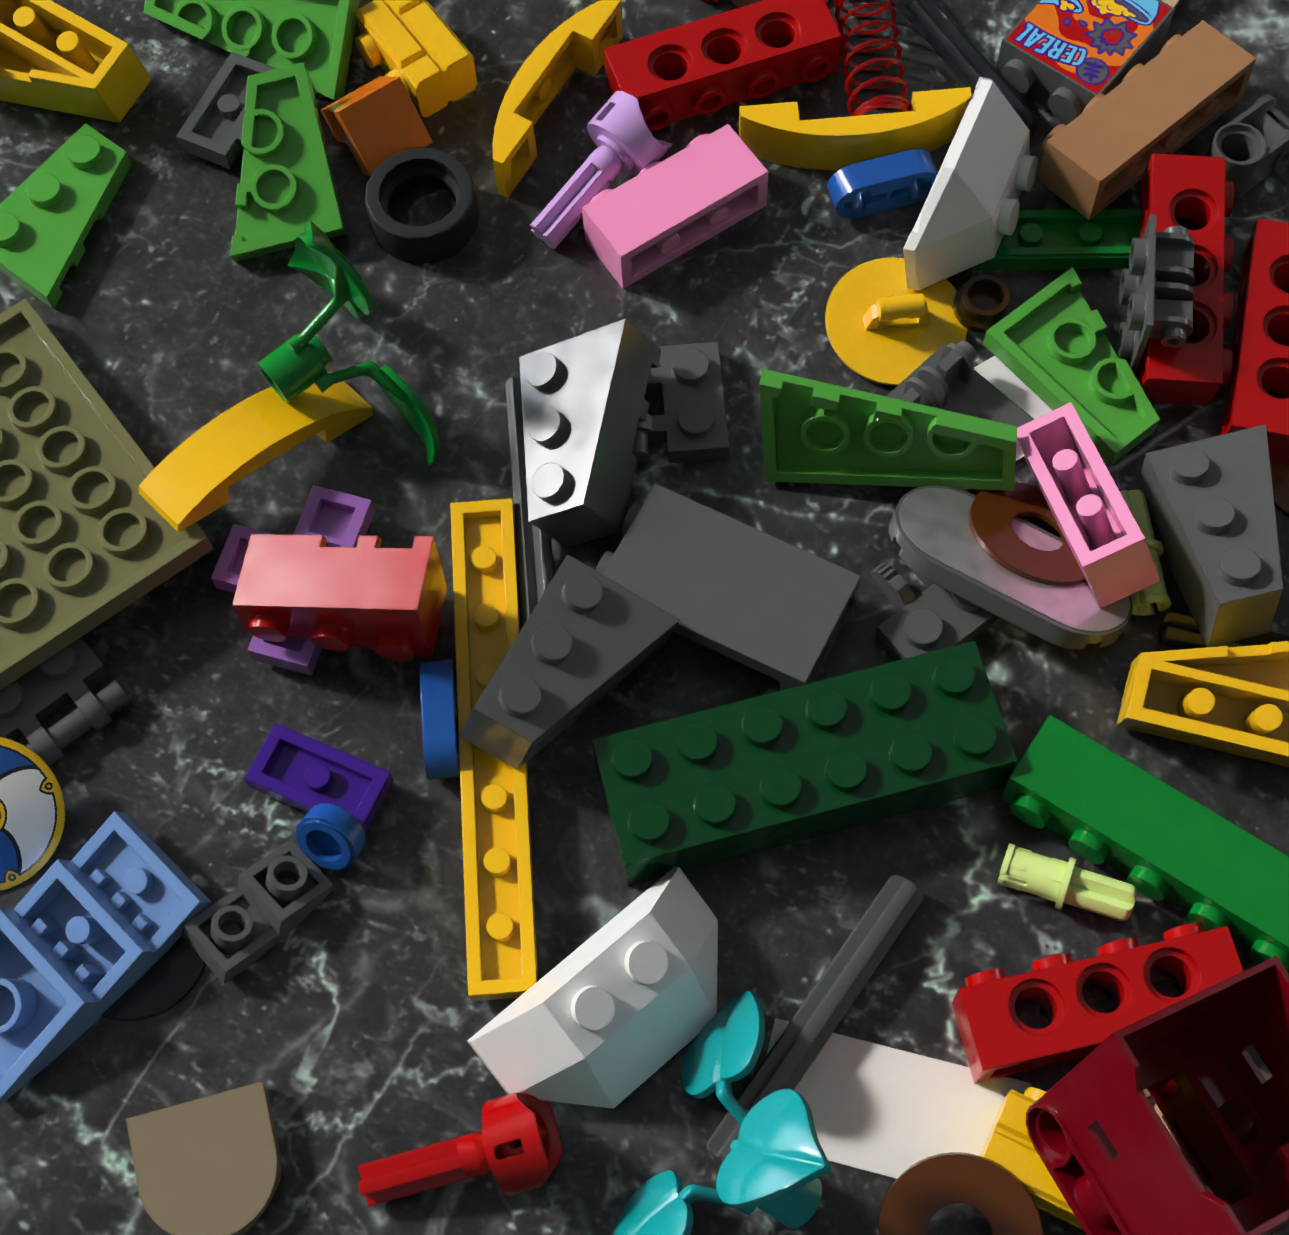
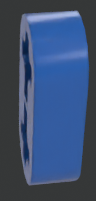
M912 149L843 167L829 179L827 189L837 215L847 219L859 218L925 200L936 179L938 170L931 153L923 149Z
M454 659L421 661L422 742L427 779L460 777L455 661Z

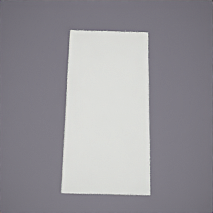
M775 1018L767 1054L781 1036L789 1021ZM832 1033L794 1091L807 1101L812 1111L817 1137L828 1161L897 1179L910 1166L929 1156L949 1152L970 1153L980 1156L1006 1095L1011 1089L1023 1094L1026 1087H1031V1083L1009 1077H1001L974 1084L970 1067Z

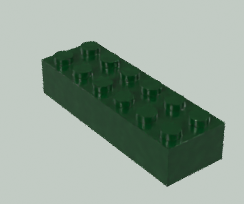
M975 641L592 739L595 765L628 886L662 878L673 867H679L682 872L1004 788L1017 763L1016 755Z

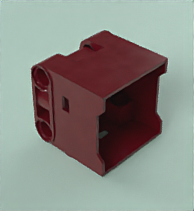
M1277 956L1112 1033L1041 1098L1029 1106L1026 1112V1127L1029 1138L1086 1235H1273L1289 1226V973ZM1253 1045L1273 1075L1270 1079H1265L1246 1049ZM1152 1096L1163 1114L1161 1118L1147 1097Z

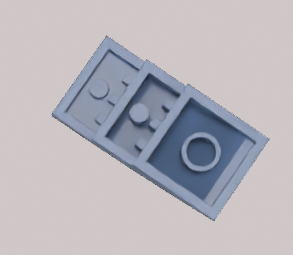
M114 811L71 861L57 859L14 909L0 908V1105L55 1060L102 1017L101 1014L132 987L182 936L183 924L207 909L212 903L127 813Z

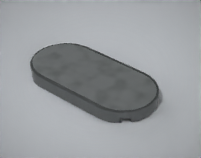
M930 485L913 489L899 500L889 523L888 532L891 542L896 538V542L901 547L898 555L912 571L939 587L1051 644L1067 649L1084 650L1088 643H1100L1099 648L1111 645L1119 638L1129 621L1133 609L1131 595L1100 608L1087 581L1069 586L1041 584L1022 578L994 561L978 544L969 525V510L976 495L953 487ZM1019 517L1012 520L1011 525L1014 533L1027 545L1045 551L1057 550L1062 546L1063 541L1061 538Z

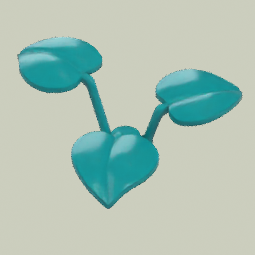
M744 991L739 997L733 998L717 1010L715 1016L711 1018L688 1045L682 1063L681 1078L686 1092L697 1099H702L716 1090L718 1100L741 1125L738 1139L731 1142V1151L724 1159L718 1171L716 1189L696 1184L688 1185L683 1189L681 1177L672 1170L656 1174L643 1183L629 1198L619 1215L612 1235H690L693 1226V1210L690 1205L696 1201H708L730 1206L746 1215H750L758 1208L791 1229L804 1225L817 1210L822 1196V1184L818 1178L829 1173L831 1166L819 1143L812 1111L807 1101L791 1089H781L760 1100L747 1113L732 1093L731 1082L740 1080L751 1072L757 1063L764 1042L765 1019L763 1009L758 997L752 992Z

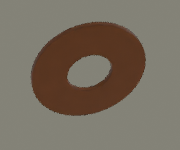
M1015 482L1014 491L982 490L978 493L969 510V525L978 544L994 561L1022 578L1041 584L1069 586L1086 581L1038 486ZM1031 516L1047 522L1060 534L1062 546L1057 550L1045 551L1027 545L1014 533L1011 525L1012 520L1016 517Z
M949 1152L929 1156L906 1169L890 1187L879 1218V1235H929L928 1226L931 1218L940 1208L952 1203H965L977 1208L987 1217L993 1235H1043L1039 1210L1023 1183L1012 1172L993 1160L962 1152Z

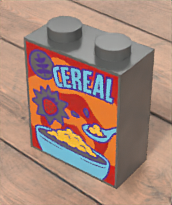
M1037 0L1002 39L996 69L1017 93L1024 94L1051 110L1060 120L1071 122L1082 114L1087 104L1100 93L1108 94L1121 84L1123 78L1135 65L1139 63L1147 64L1164 45L1175 8L1161 0Z

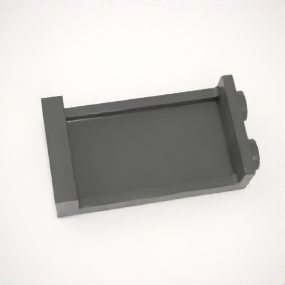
M654 483L644 502L636 500L631 505L621 529V533L625 536L615 553L611 551L604 553L595 569L680 619L673 632L780 681V691L816 681L857 602L861 575Z

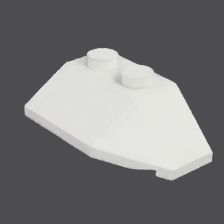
M979 77L975 86L976 89L924 206L905 243L903 253L908 289L919 291L994 258L1003 235L1011 236L1015 230L1019 216V197L1021 192H1030L1033 187L1038 159L1036 156L1030 155L1029 129L992 79Z
M673 867L467 1041L508 1095L520 1092L527 1093L544 1101L614 1109L693 1040L717 1013L718 919L679 867Z

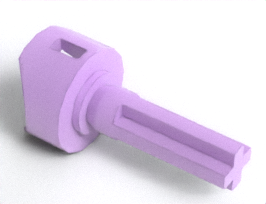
M616 91L588 123L586 129L598 148L589 155L580 168L530 224L532 233L537 238L543 240L548 247L555 249L583 217L582 207L587 205L598 193L606 190L617 178L621 170L636 177L644 167L650 163L660 161L672 147V143L653 137L644 121L638 99L624 91Z

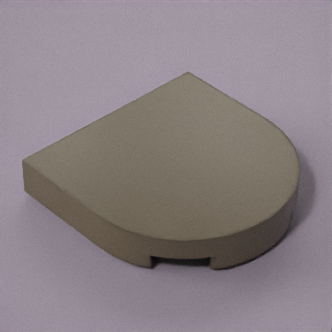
M263 1081L126 1119L139 1196L146 1212L160 1228L171 1235H243L257 1223L258 1218L264 1213L272 1200L275 1190H277L281 1181L282 1173L281 1153L268 1087Z

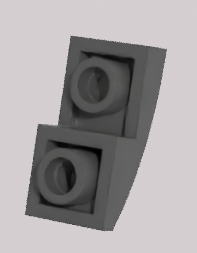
M290 839L240 873L236 889L183 924L182 938L220 981L226 984L301 923L333 891L334 884Z

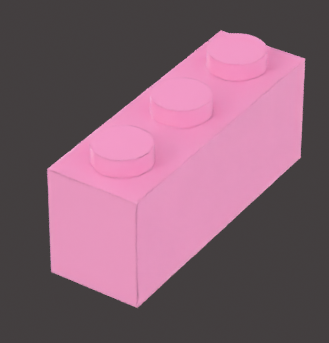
M727 124L711 134H702L696 137L685 149L664 161L650 163L636 177L615 189H606L594 196L587 205L582 207L585 241L622 289L767 206L768 170L731 126Z
M1070 402L1018 427L1017 440L1030 471L1100 608L1160 582L1161 580L1146 539L1072 403Z

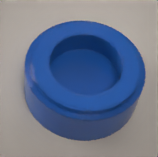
M321 803L313 806L296 828V839L302 852L312 862L326 869L343 870L348 868L361 853L366 843L365 832L359 821L347 810L334 804Z

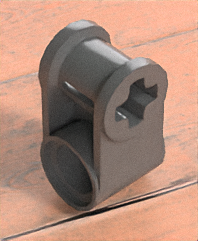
M1270 93L1259 97L1243 113L1220 127L1215 133L1206 156L1225 157V181L1234 182V200L1243 197L1271 174L1289 165V118L1276 108L1277 100Z

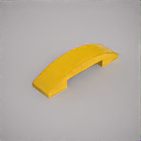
M621 0L597 1L564 21L533 50L514 76L501 103L494 127L492 143L493 165L498 194L508 198L537 158L534 125L574 69L577 67L595 76L604 64L603 49L617 45L623 38Z
M971 88L913 92L911 111L812 120L799 119L797 102L739 106V137L759 159L775 164L812 170L837 171L854 163L912 149H923L931 152L953 140L972 98Z
M345 381L333 384L323 393L313 384L288 404L282 400L272 387H269L221 413L182 442L138 486L139 494L179 533L229 503V486L314 435H318L325 443L330 442L373 416V407Z

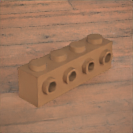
M1204 20L1183 36L1180 34L1174 35L1167 41L1156 57L1145 65L1142 63L1135 65L1116 88L1106 95L1103 93L1096 95L1087 104L1081 115L1068 125H1057L1047 135L1041 146L1043 157L1037 181L1090 221L1142 179L1152 153L1174 154L1243 98L1257 58Z

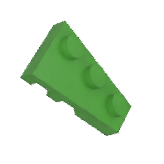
M302 62L248 76L241 146L244 148L240 183H237L235 205L238 207L235 236H232L230 257L237 262L295 247L296 238L300 234L305 233V224L309 221H312L329 239L346 235V227L310 74L305 63Z
M85 123L0 203V271L53 310L63 293L59 286L70 266H78L86 251L83 242L96 220L103 219L132 166L127 152Z
M1071 267L988 329L983 345L1052 410L1071 402L1100 456L1110 465H1113L1155 431L1160 418L1126 359L1118 358L1105 335L1107 326L1097 309L1093 311L1090 309L1080 291L1082 282L1074 268Z

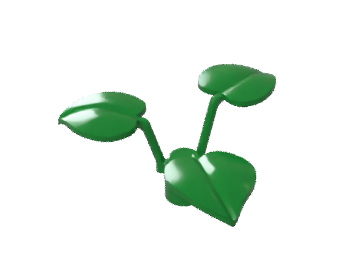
M309 221L305 224V233L300 234L295 240V251L288 263V267L307 276L334 297L300 334H295L256 363L257 367L275 392L287 404L313 384L323 393L333 384L359 376H368L378 383L386 397L420 436L426 447L428 466H430L438 459L440 449L439 436L433 418L418 395L389 366L384 364L379 367L374 361H368L327 373L325 367L333 362V358L316 334L343 305L357 320L363 317L364 314H371L375 310V306L366 284L355 267L334 247L325 233L312 221Z

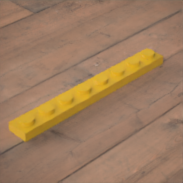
M509 498L450 503L468 996L471 1001L519 998L538 982L527 762L516 770L460 737L473 707L521 631L513 499Z

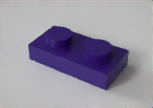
M274 723L244 777L245 782L250 788L307 813L317 804L329 803L347 810L359 821L365 835L394 781L391 772L278 723Z

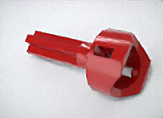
M520 1092L487 1100L482 1107V1132L470 1133L360 1164L358 1169L361 1180L358 1181L361 1196H366L367 1204L371 1207L482 1176L491 1171L502 1191L508 1196L541 1188L564 1154L553 1109L549 1102ZM521 1139L522 1145H516L515 1140Z

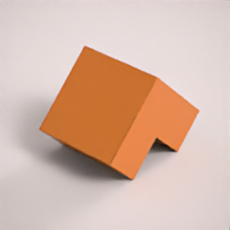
M379 76L321 109L337 142L348 145L364 176L371 177L375 168L393 154L410 148H425L433 143L400 77Z

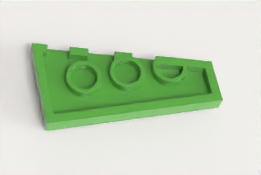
M145 0L143 13L230 53H237L277 69L304 62L309 70L312 87L316 89L317 93L335 101L345 95L359 0Z
M762 368L759 387L765 481L899 487L940 485L957 489L1014 491L1017 426Z

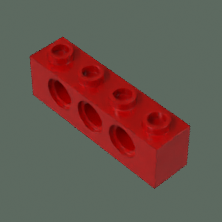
M763 0L604 48L606 86L610 96L616 91H624L637 98L648 129L650 131H657L670 123L700 114H712L722 107L752 98H764L775 91L804 82H816L827 75L838 72L841 34L824 0Z
M1152 153L1140 182L1139 238H1143L1150 214L1157 215L1156 232H1164L1166 228L1171 226H1181L1176 221V219L1180 218L1194 222L1199 228L1198 230H1189V236L1195 240L1193 272L1198 286L1191 287L1194 289L1193 334L1198 342H1186L1184 346L1169 348L1161 344V339H1148L1136 372V378L1150 402L1209 405L1221 385H1227L1230 381L1233 355L1231 348H1223V328H1228L1231 322L1233 294L1230 291H1224V272H1229L1232 265L1234 240L1232 236H1225L1224 231L1225 217L1231 215L1233 208L1234 182L1225 181V157Z
M1257 218L1242 254L1231 341L1233 364L1230 381L1225 388L1220 435L1266 424L1270 462L1289 465V293L1282 291L1286 290L1289 292V223ZM1273 339L1282 341V342L1285 343L1287 346L1281 345V344L1275 342ZM1266 391L1275 392L1279 394L1283 399L1275 398L1269 395Z
M1194 922L1167 930L1162 934L1164 941L1139 946L1137 938H1124L1097 948L1098 956L1073 962L1070 953H1060L1031 963V972L1007 977L1003 968H996L968 976L964 980L966 987L958 989L951 1004L974 1084L1085 1058L1112 1033L1243 972L1228 926L1205 931L1202 922ZM1162 969L1171 973L1179 983L1180 996L1167 997L1157 992L1150 981V970ZM1089 984L1104 987L1114 1000V1011L1100 1013L1090 1008L1083 998L1082 987ZM1025 999L1039 1003L1048 1015V1026L1041 1029L1025 1026L1015 1013V1003Z

